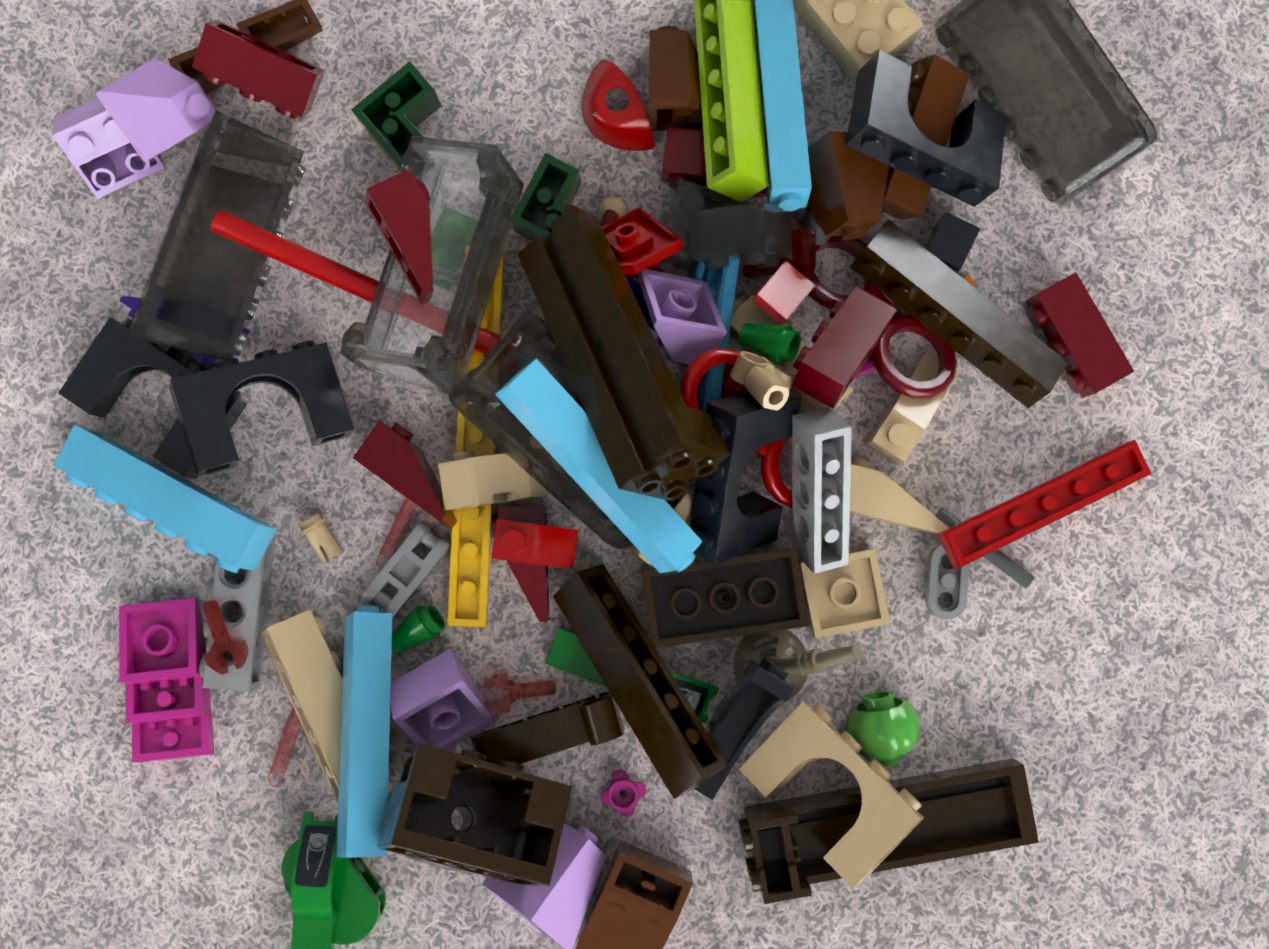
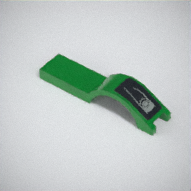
M559 627L545 664L607 687L575 633ZM670 671L701 723L706 724L709 716L704 714L711 694L717 695L719 687Z
M306 811L304 813L291 878L290 899L294 914L291 949H334L337 912L333 905V881L337 859L338 814L335 816L334 822L314 821V812Z

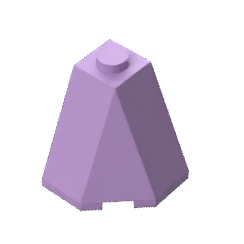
M564 823L550 886H524L486 877L482 885L564 949H572L604 865L606 855L595 845L599 839L592 832L581 825L575 830Z

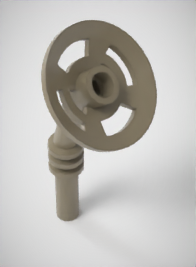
M777 630L747 635L735 652L733 668L738 682L744 671V660L750 661L753 659L760 664L762 659L766 658L789 674L786 680L794 687L787 699L789 700L803 688L809 674L824 672L830 666L860 661L863 653L859 645L823 651L820 648L806 651L802 642L795 635L786 630ZM763 638H777V643H766L759 646L756 650L751 647L755 642ZM790 645L796 650V657L789 658L786 654V650ZM775 649V654H767L764 657L760 656L765 650Z

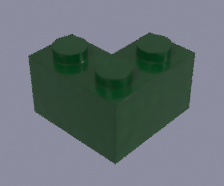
M408 62L353 107L351 111L401 173L410 169L413 176H415L436 158L431 145L416 127L442 105L432 86L411 62Z
M545 153L510 218L514 232L531 241L538 235L543 237L549 235L552 232L550 224L571 205L582 184L580 170Z

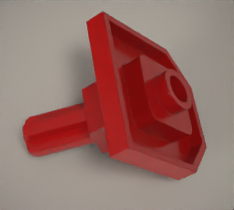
M637 208L602 226L624 275H632L637 280V274L645 269L663 272L658 266L660 261L684 249L682 238L641 208Z

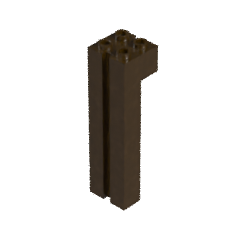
M571 204L550 224L552 232L546 237L538 235L517 255L618 488L668 501L682 496L687 490L686 487L693 483L691 480L693 476L701 478L712 474L718 468V464L730 456V453L710 419L712 418L711 414L686 405L598 218Z
M1011 758L888 781L899 793L905 788L920 802L922 806L918 809V812L924 819L872 873L1039 843L1024 764ZM860 786L743 807L745 818L738 819L745 851L752 852V857L745 858L747 872L753 892L760 891L764 904L812 896L809 884L842 878L823 857L857 821L862 806Z

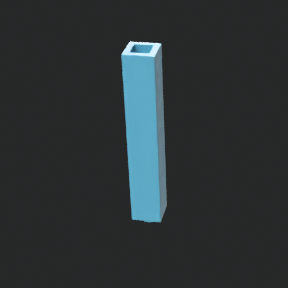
M753 0L769 186L766 187L767 209L794 211L807 207L812 188L793 0Z
M537 358L524 366L495 394L659 573L680 572L693 562L696 557L693 552L703 541L664 499L618 488L586 412Z
M359 606L357 607V612L354 611L344 618L337 857L387 856V851L377 848V843L388 808L392 613H380V607Z

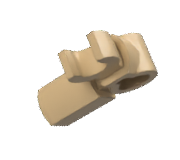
M740 351L730 373V377L744 385L747 391L763 408L777 411L787 402L790 388L795 379L794 374L785 373V365L776 362L770 363L766 358L747 351Z

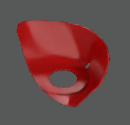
M600 60L593 68L587 80L582 97V114L588 129L599 141L615 148L628 151L654 149L655 143L647 114L637 89L619 67L611 61ZM621 88L628 94L629 103L624 110L612 111L606 106L605 96L611 89Z

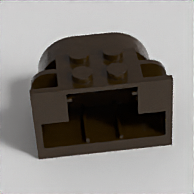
M417 743L415 753L405 761L399 781L394 785L388 796V808L377 848L405 855L417 862L460 873L478 874L524 886H550L572 786L524 773V766L518 763L500 761V764L496 765L486 762V755L476 751L462 750V754H458L423 743ZM455 809L463 817V824L459 830L453 826L451 821L452 813Z

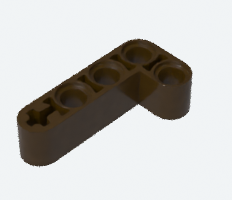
M607 691L600 693L598 698L594 695L563 705L561 710L557 707L526 717L527 721L520 719L480 732L470 738L474 751L485 754L486 762L499 765L500 761L522 764L587 742L590 745H597L611 741L624 734V725L617 703L611 693Z

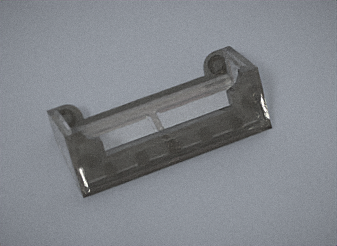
M412 136L408 149L402 158L403 171L410 169L416 180H422L430 195V202L428 203L430 207L434 291L429 302L421 305L392 251L389 250L365 324L354 322L345 331L342 337L340 354L359 368L444 394L459 396L511 229L510 218L519 203L524 183L497 145Z

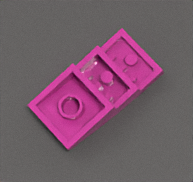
M197 598L119 606V683L126 684V723L132 724V763L214 755L209 688H202L203 677H200L199 674L200 661L202 656L206 654V646Z

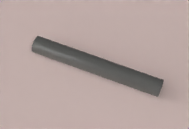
M943 507L935 515L949 528L962 522ZM999 549L983 556L1024 588H1027L1035 578V576Z

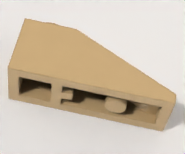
M926 350L908 378L914 381H930L934 379L938 374L940 365L938 357ZM950 385L944 392L931 398L913 399L897 393L864 444L895 465L905 462L928 427Z
M851 458L850 514L935 535L949 528L885 473L872 469V462Z

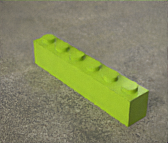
M694 0L707 188L742 202L769 186L753 0Z

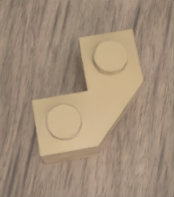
M527 445L506 447L503 454L477 457L475 451L452 454L453 461L438 464L445 510L466 509L495 503L518 502L548 496L542 451H527Z

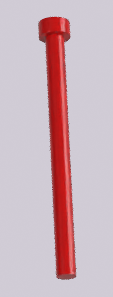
M219 210L213 218L211 224L212 232L496 359L494 367L512 374L527 342L526 338L510 331L505 338L429 303L421 305L419 299L223 210Z

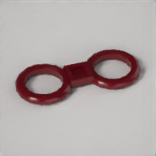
M832 236L828 243L824 245H815L806 241L799 250L796 268L815 285L808 296L819 305L831 310L840 297L847 299L849 295H840L832 292L820 283L814 272V256L816 252L825 248H838L857 258L866 244L859 238L843 240L842 236ZM864 281L862 290L894 307L880 290L868 281ZM896 310L886 333L872 352L874 367L883 382L897 393L913 399L931 398L944 392L955 377L957 360L955 351L951 346L925 328L911 315H901L898 310ZM900 332H913L923 336L932 344L938 354L940 365L937 376L930 381H914L901 374L890 360L888 350L890 338Z

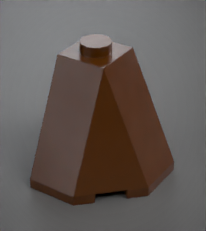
M662 26L657 30H650L649 125L651 131H667V127L703 130L698 52L688 30H679L674 26Z
M829 131L808 147L812 188L807 205L826 236H842L843 240H853L864 236L866 230L881 219L889 166L847 146L848 132Z

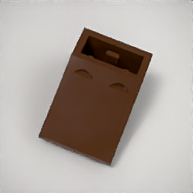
M620 840L575 949H663L692 887L691 870Z

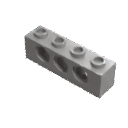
M829 407L792 415L793 548H797L798 557L814 574L849 564L852 426Z
M276 537L272 538L256 571L247 570V576L242 583L235 579L234 572L228 571L217 564L215 565L214 578L210 580L208 585V599L212 601L210 616L205 620L203 629L204 638L208 639L206 654L201 658L199 666L200 677H203L202 688L250 692L260 688L264 641L260 633L266 629ZM212 555V561L215 563L217 557ZM234 601L239 602L243 609L242 617L238 621L233 619L230 614V606ZM229 639L235 641L239 648L235 659L231 658L226 652V644Z

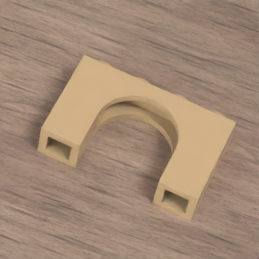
M802 701L745 761L739 770L766 798H775L802 768L817 760H836L853 773L858 781L862 795L859 817L853 827L823 857L853 889L858 887L924 819L918 812L922 805L905 788L899 793L888 782L892 775L877 760L874 759L869 763L859 753L863 748L862 745L846 730L839 734L830 725L834 718L819 703L812 707L810 704Z

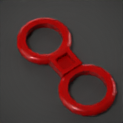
M714 348L699 354L687 366L680 382V392L688 407L700 410L697 402V389L702 376L711 367L719 364H725L733 369L739 355L737 351ZM790 436L764 445L755 454L761 457V474L765 488L775 501L793 508L792 491L781 481L778 471L779 455L783 446L792 438Z

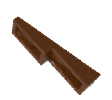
M293 0L236 23L238 30L283 51H287L323 31L307 0ZM198 47L168 59L172 68L196 80L205 94L222 86L202 77L203 72L192 67Z

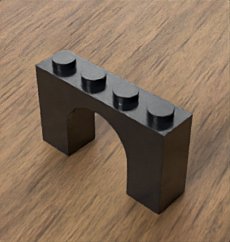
M879 50L857 74L846 145L973 207L977 206L999 189L1007 115L975 99L955 117L950 134L949 148L935 144L919 131L909 113L908 92L912 66Z
M110 317L58 394L88 414L105 418L128 383L144 372L162 370L173 379L176 378L175 374L185 369L199 368L200 372L207 371V369L189 359L187 364L175 357L179 352L176 348L159 338L156 343L145 337L148 330L133 320L127 318L123 323ZM239 390L226 404V419L230 430L247 406L246 403L237 398L241 393ZM177 418L153 457L181 476L197 479L198 477L179 418Z
M305 341L292 346L291 351L279 354L276 349L266 350L254 355L255 359L241 363L237 358L227 359L217 363L215 369L200 372L199 368H189L175 374L176 378L170 379L169 390L197 477L237 466L239 457L226 419V404L238 390L251 384L266 383L278 386L295 399L301 410L312 446L350 436L354 426L327 342L315 345L314 341Z
M748 391L707 402L706 413L711 414L712 418L710 419L723 439L730 456L720 462L718 468L712 474L701 478L696 477L690 528L703 542L693 553L716 565L777 540L783 506L754 491L737 497V487L746 464L755 452L766 444L792 436V415L799 414L800 397L789 393L787 402L778 411L763 408Z

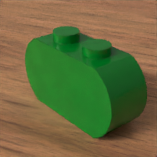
M298 840L286 851L281 866V875L286 881L285 889L290 897L292 870ZM337 857L333 881V905L337 912L335 944L348 945L365 938L381 918L385 909L386 893L361 857Z

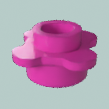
M618 770L613 773L612 783L608 789L602 791L601 801L604 805H611L615 810L620 811L622 816L629 817L634 814L638 799L645 796L646 787L642 782H634L628 778L625 771ZM621 790L627 792L625 797L620 796Z

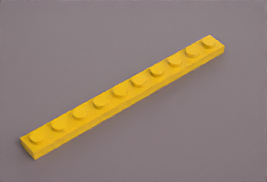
M466 247L462 319L501 336L505 265L504 248ZM462 343L456 453L475 451L476 457L496 454L498 397L495 394L499 391L500 369L494 367L495 358ZM493 504L453 510L457 522L452 527L447 626L487 627Z

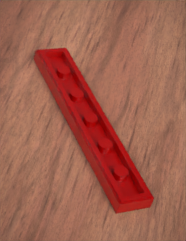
M1132 440L939 532L937 535L953 569H958L1152 473L1136 440Z

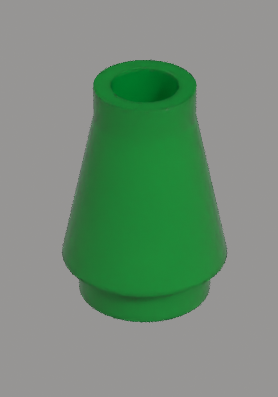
M745 323L740 332L739 343L779 364L785 361L791 363L799 352L801 334L798 331H794L791 325Z
M426 603L424 606L417 605L392 633V651L397 655H401L409 649L439 637L440 631L445 628V621L440 612L430 603Z

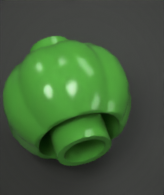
M876 691L862 697L863 703L857 704L850 713L847 722V732L862 745L863 748L859 753L863 756L878 760L882 766H893L901 763V756L911 751L919 738L920 721L918 713L909 702L894 697L891 691Z

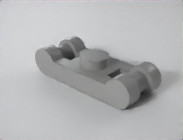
M424 520L414 528L361 596L370 605L374 602L383 609L382 613H392V620L399 614L410 597L451 548V542L445 537L439 538L431 531L432 527ZM420 543L431 550L425 558H422L414 551ZM388 583L399 590L394 598L383 591Z

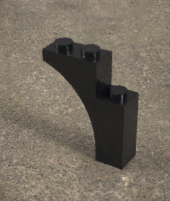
M763 658L760 664L751 659L729 697L724 695L705 729L727 763V766L701 786L695 788L696 791L713 800L751 739L769 716L786 702L794 687L786 680L789 674L784 669L766 658Z

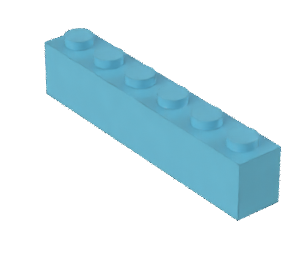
M74 425L53 466L67 473L65 479L70 483L82 488L91 486L96 489L94 496L113 505H116L118 502L126 506L124 513L141 521H146L148 518L156 523L154 529L159 533L171 538H176L177 535L187 540L184 545L186 548L206 556L207 553L216 556L217 560L215 563L218 566L234 573H238L240 568L256 571L277 530L275 527L106 435L82 426Z

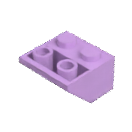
M98 97L54 117L52 136L97 199L165 168L160 154L146 162L141 159Z

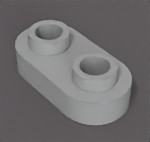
M940 543L930 551L928 556L925 603L930 613L942 619H953L962 614L967 604L969 564L958 569H953L952 566L948 569L944 568L941 564V559L946 555L942 543ZM943 592L948 593L950 596V603L945 607H942L938 602V597Z

